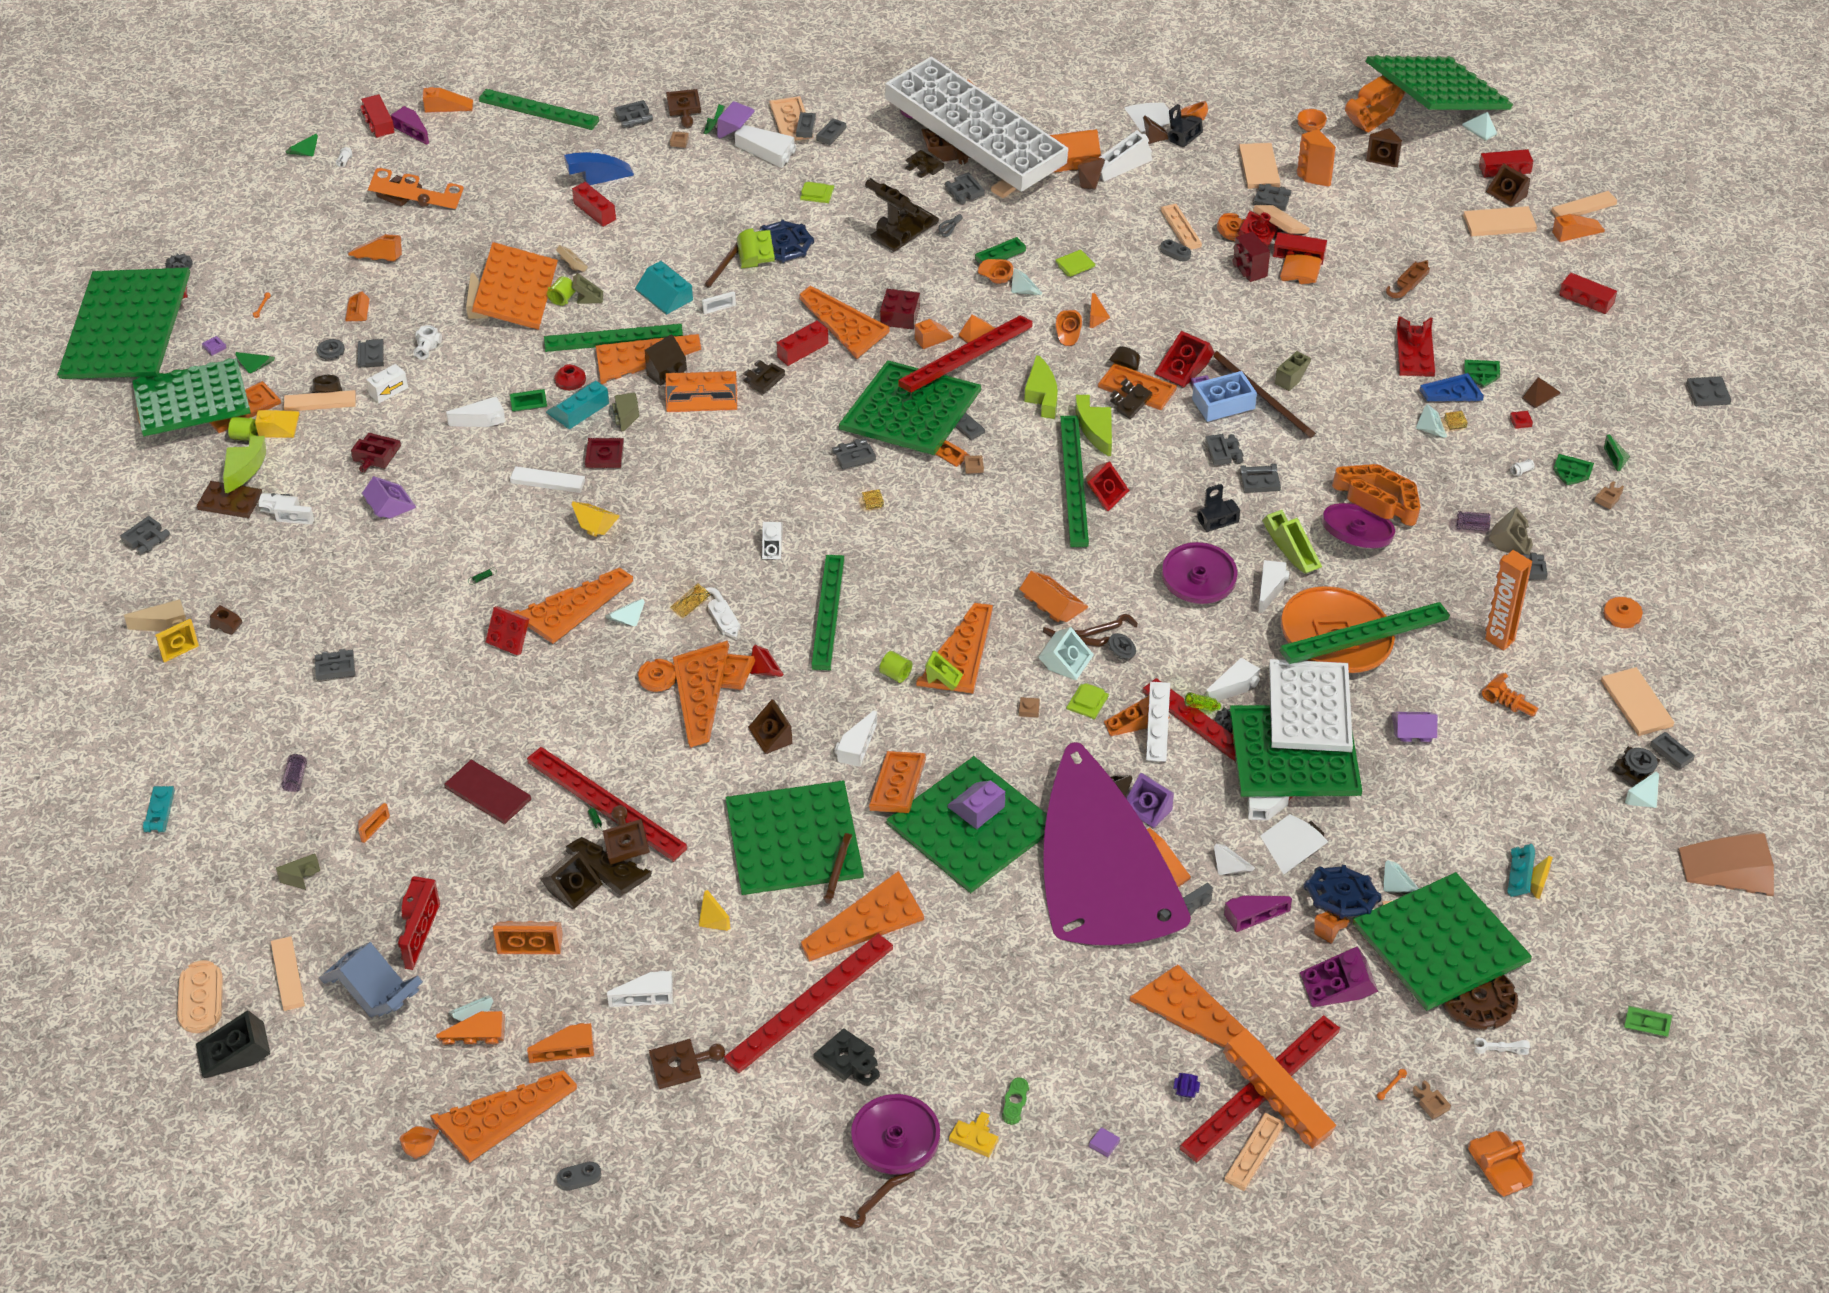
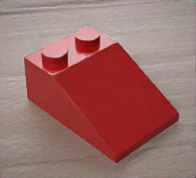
M1180 331L1154 374L1181 387H1185L1191 382V378H1195L1207 366L1215 352L1209 342Z

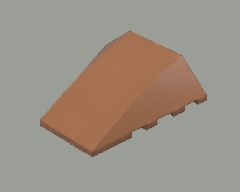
M1755 830L1704 841L1678 849L1687 882L1714 887L1715 885L1725 886L1726 889L1734 890V888L1747 890L1746 892L1749 893L1761 892L1766 893L1767 896H1774V864L1765 833Z

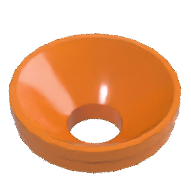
M1317 109L1302 110L1297 116L1298 125L1307 132L1322 129L1327 121L1326 115Z

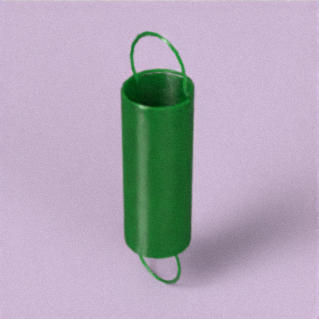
M488 569L471 578L477 583L492 576V571Z
M594 808L589 809L588 814L595 828H597V823L601 827L602 822Z

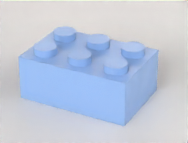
M1242 371L1193 384L1192 400L1207 422L1255 409L1257 393Z

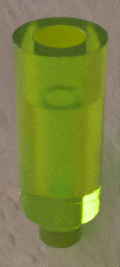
M1192 692L1187 693L1184 699L1186 706L1214 712L1221 708V703L1217 702L1215 698Z

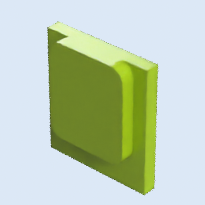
M805 182L800 200L829 204L834 185Z
M1081 249L1055 259L1058 267L1070 277L1095 267V263Z
M1087 683L1080 684L1066 709L1096 719L1109 694L1105 693L1102 688Z

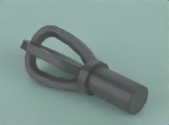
M958 214L953 219L939 224L938 234L948 237L953 232L957 223L963 219V216ZM949 223L947 226H945L943 229H941V227H942L944 224Z

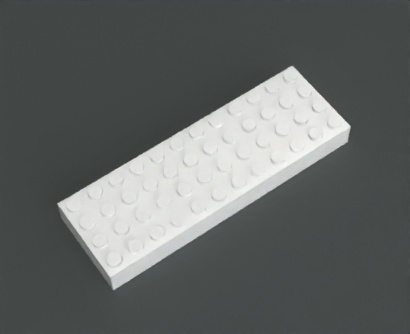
M933 57L924 60L885 83L886 100L1021 192L1067 164L1068 147Z

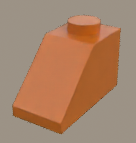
M931 319L915 324V340L922 349L953 338V335L945 326Z

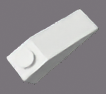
M497 396L446 411L449 426L490 427L505 422L504 409Z
M1264 560L1258 613L1265 611L1284 589V581L1288 582L1289 571L1286 570V562Z
M1240 658L1206 690L1205 703L1211 704L1246 693L1252 687L1255 688L1260 681V668Z
M872 711L842 736L840 743L837 742L835 754H837L838 762L861 767L877 726V711Z
M672 971L649 972L608 991L609 1007L673 1004Z

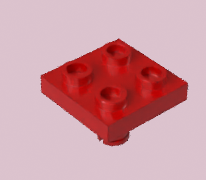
M1249 211L1237 234L1241 236L1254 232L1268 248L1278 227L1269 222L1271 216L1268 213L1263 212L1261 215Z
M499 606L493 607L485 643L512 654L520 655L530 619Z

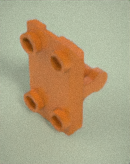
M1494 1131L1469 1142V1152L1494 1189L1503 1197L1533 1184V1172L1522 1157L1525 1147L1520 1140L1512 1143L1507 1134L1501 1131Z

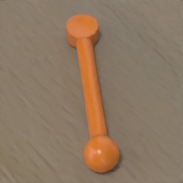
M269 292L264 294V299L258 310L253 312L254 318L260 317V311L267 299L271 297Z
M1400 1069L1398 1076L1382 1092L1377 1093V1098L1384 1100L1385 1094L1401 1078L1407 1076V1071Z

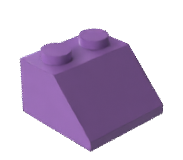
M375 476L372 477L362 492L366 502L373 508L374 514L381 518L386 517L390 519L416 507L401 485Z
M1392 712L1394 735L1400 738V741L1411 742L1412 738H1420L1421 742H1432V738H1437L1438 714L1432 712Z
M991 780L976 782L950 802L948 808L978 829L1005 807V791Z

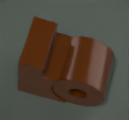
M221 605L210 615V628L215 630L219 628L224 633L230 635L234 634L243 623L237 614Z

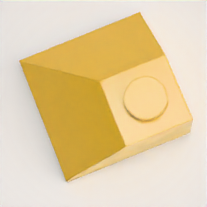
M258 410L255 420L258 436H265V438H294L300 412Z
M572 501L571 504L581 528L588 530L587 534L595 537L598 534L605 535L620 516L589 503Z
M187 619L155 635L164 663L199 646L191 619Z

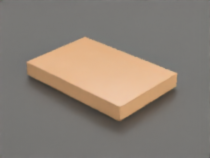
M1255 205L1253 208V212L1261 215L1263 212L1268 213L1271 216L1269 222L1288 234H1306L1310 230L1309 227L1273 205Z

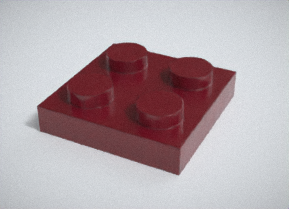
M588 438L585 468H622L624 438Z

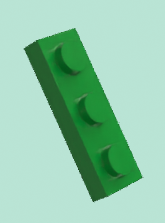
M1015 237L976 253L975 260L979 264L987 259L1005 260L1025 252L1026 245L1018 237Z

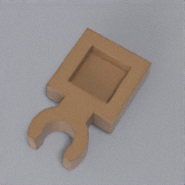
M1611 482L1609 488L1604 487L1595 496L1594 502L1611 510L1619 501L1624 486L1615 488L1616 482Z
M1424 1080L1422 1082L1424 1090L1418 1089L1416 1085L1413 1087V1094L1420 1098L1419 1105L1432 1120L1450 1111L1451 1104L1438 1090L1432 1092L1427 1081Z

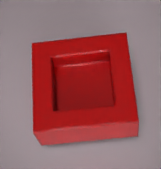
M1528 410L1510 413V419L1515 429L1532 427L1533 421Z

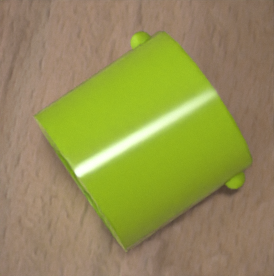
M559 277L551 287H548L547 296L549 300L559 306L568 304V300L576 292L572 288L573 281L568 277Z
M232 417L228 428L229 437L249 442L250 436H257L256 419H252V417Z
M889 651L883 657L879 671L887 677L902 683L910 675L913 663L898 653Z

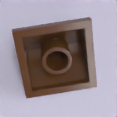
M1391 128L1370 134L1366 161L1398 168L1402 140Z
M1503 163L1486 192L1513 207L1527 197L1530 178Z
M771 699L748 726L765 754L793 744L792 726L775 700Z

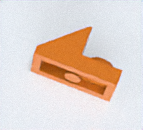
M1324 912L1316 915L1314 933L1332 944L1338 931L1346 928L1350 920L1346 917L1339 919V916L1333 913Z

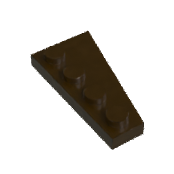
M583 837L566 846L568 854L580 851L597 877L620 896L651 877L652 871L646 868L642 870L632 861H620L610 864L608 854L603 850V847Z

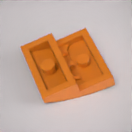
M1286 255L1280 275L1281 280L1290 281L1298 279L1300 284L1316 283L1322 260L1308 255Z

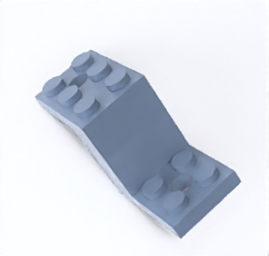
M371 942L348 951L319 977L324 984L330 981L334 983L339 979L369 1017L376 1015L380 1017L385 1013H390L392 1010L395 1012L404 1004V999L412 997L420 990L418 986L423 983L419 976L402 981Z

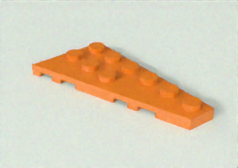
M811 285L799 294L800 300L856 359L890 332L889 326Z
M699 334L675 337L684 355L701 350ZM664 338L596 346L601 384L607 383V380L613 378L615 380L619 379L627 373L633 374L645 370L644 350Z
M619 567L600 575L597 580L592 582L585 581L578 588L573 589L571 587L547 597L544 602L537 605L532 603L525 610L519 611L518 609L513 612L529 618L528 627L554 644L631 584L633 576Z
M974 603L963 617L962 623L954 629L953 635L948 637L937 652L963 674L957 687L951 691L974 694L993 605ZM926 668L924 674L916 681V686L950 690L938 679L929 684Z
M728 640L673 657L690 748L710 741L730 646Z
M898 871L801 941V947L810 962L868 941L878 933L884 935L923 921L924 914Z
M1178 964L1130 996L1131 1002L1139 1003L1146 1007V1010L1152 1013L1156 1012L1177 1026L1193 1034L1197 1033L1205 1037L1206 1041L1212 1044L1216 1043L1224 1048L1228 1041L1246 1029Z
M562 1070L539 1078L535 1083L526 1086L521 1084L516 1086L517 1089L508 1092L504 1090L474 1100L470 1105L461 1108L457 1106L451 1108L450 1112L441 1115L436 1113L430 1115L431 1121L470 1163L575 1091L577 1084Z

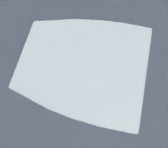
M1144 103L1124 107L1141 132H1145L1144 115L1160 126L1170 123L1169 109L1165 103Z
M1291 814L1261 835L1262 840L1283 874H1286L1328 843L1323 835L1314 827Z

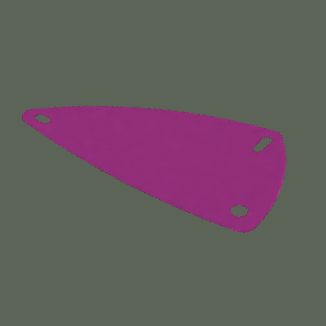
M1070 743L1065 748L1054 780L1044 836V882L1054 935L1058 939L1074 943L1122 945L1160 938L1186 928L1191 920L1190 913L1164 858L1143 822L1114 781L1081 743ZM1078 752L1082 762L1076 764L1071 754ZM1159 910H1170L1171 918L1168 921H1160L1157 918ZM1079 918L1085 921L1083 925L1068 932L1063 930L1066 924Z

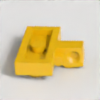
M981 1112L976 1122L971 1121L970 1124L958 1120L949 1136V1141L990 1157L999 1141V1136L989 1133L990 1128L987 1125L990 1122V1115Z

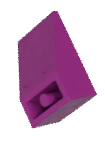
M1358 946L1300 972L1312 1007L1361 1000L1378 992L1366 957Z

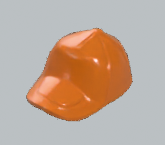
M1202 101L1184 107L1181 110V118H1187L1191 115L1204 120L1208 113L1207 102Z
M987 259L980 264L978 274L988 277L996 284L1006 283L1013 275V265L1008 260Z
M1063 310L1056 317L1058 339L1065 346L1074 345L1080 335L1082 317L1076 310Z
M416 1126L402 1134L399 1140L405 1154L414 1159L428 1154L434 1146L439 1129Z

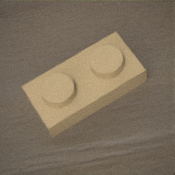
M561 245L556 249L561 255L560 258L568 262V266L572 270L585 272L588 268L571 249Z

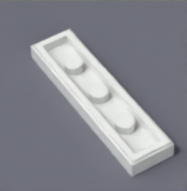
M515 466L510 482L513 484L581 493L585 483V476Z

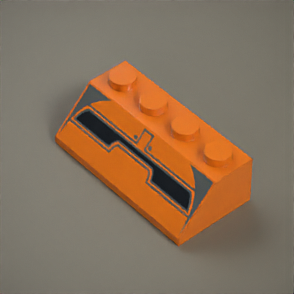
M736 371L666 373L667 412L737 410Z

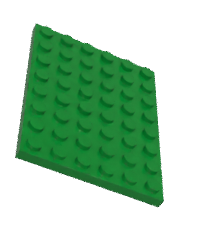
M1389 55L1367 56L1365 61L1429 110H1510L1513 106L1508 97L1500 95L1497 89L1488 86L1486 81L1477 78L1475 73L1466 70L1464 65L1458 64L1450 56L1411 57L1407 55L1406 57L1396 55V57H1391Z
M189 268L92 271L57 374L59 379L158 376L191 273Z

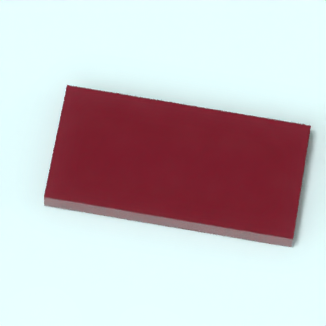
M472 759L444 783L447 790L504 825L531 801L530 794Z

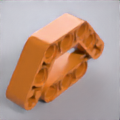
M1381 75L1360 89L1358 99H1350L1347 102L1345 112L1354 126L1368 133L1387 121V118L1394 115L1406 92Z
M1378 464L1341 466L1336 468L1332 486L1339 491H1348L1347 499L1350 502L1384 519H1392L1396 515L1400 517L1401 522L1405 525L1413 526L1417 523L1421 506L1415 482Z

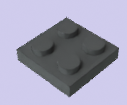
M1722 376L1687 378L1686 384L1695 407L1731 404V397Z

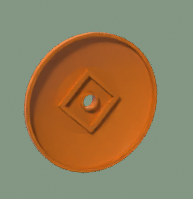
M1313 587L1298 592L1288 600L1281 615V628L1287 642L1292 643L1387 617V615L1375 603L1353 591L1338 587ZM1395 635L1307 660L1348 663L1349 673L1368 671L1378 667L1387 660L1394 646Z

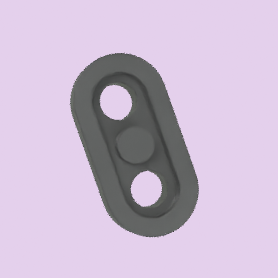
M1170 239L1161 243L1160 251L1163 254L1182 262L1188 261L1191 258L1190 248Z
M591 1161L563 1168L557 1174V1184L560 1189L565 1191L596 1184L601 1179V1168L597 1163Z

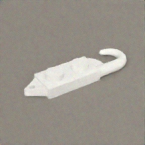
M713 587L702 589L698 594L700 601H702V596L707 593L712 594L715 598L709 602L708 611L722 635H727L737 640L740 624L726 600Z

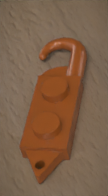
M1428 260L1422 262L1415 261L1397 280V287L1401 290L1393 293L1390 291V286L1386 288L1387 295L1398 299L1404 297L1410 290L1412 291L1429 274Z

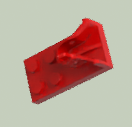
M1398 316L1396 336L1399 376L1435 377L1432 317L1424 321L1422 326L1410 325V321Z
M413 876L403 897L402 919L406 920L404 934L399 938L398 947L401 949V960L404 962L405 969H414L440 907L435 879ZM408 898H413L412 901H407Z

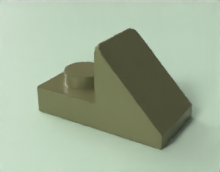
M579 273L573 276L572 288L578 292L577 304L603 302V290Z
M315 853L276 867L280 883L306 890L303 877L312 876L320 871Z

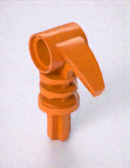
M1506 673L1497 674L1482 690V696L1485 700L1495 703L1499 699L1500 704L1503 705L1505 703V706L1508 708L1511 706V711L1513 712L1520 710L1534 717L1538 711V707L1524 700L1525 695L1519 694L1517 696V692H1512L1511 689L1507 688L1504 682L1508 677Z

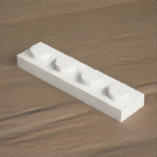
M1150 682L1146 761L1166 762L1170 683Z

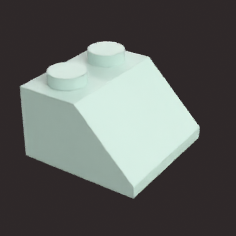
M1071 627L1055 632L1038 657L1050 671L1077 680L1094 654Z

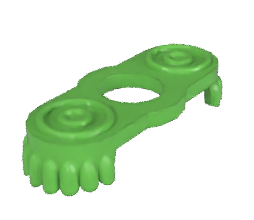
M1018 1077L1013 1079L1009 1091L1005 1095L1002 1119L1007 1124L1015 1125L1021 1121L1022 1108L1026 1104V1094L1029 1091L1028 1082L1024 1078ZM1014 1094L1020 1095L1022 1101L1020 1103H1012L1009 1099L1010 1096Z

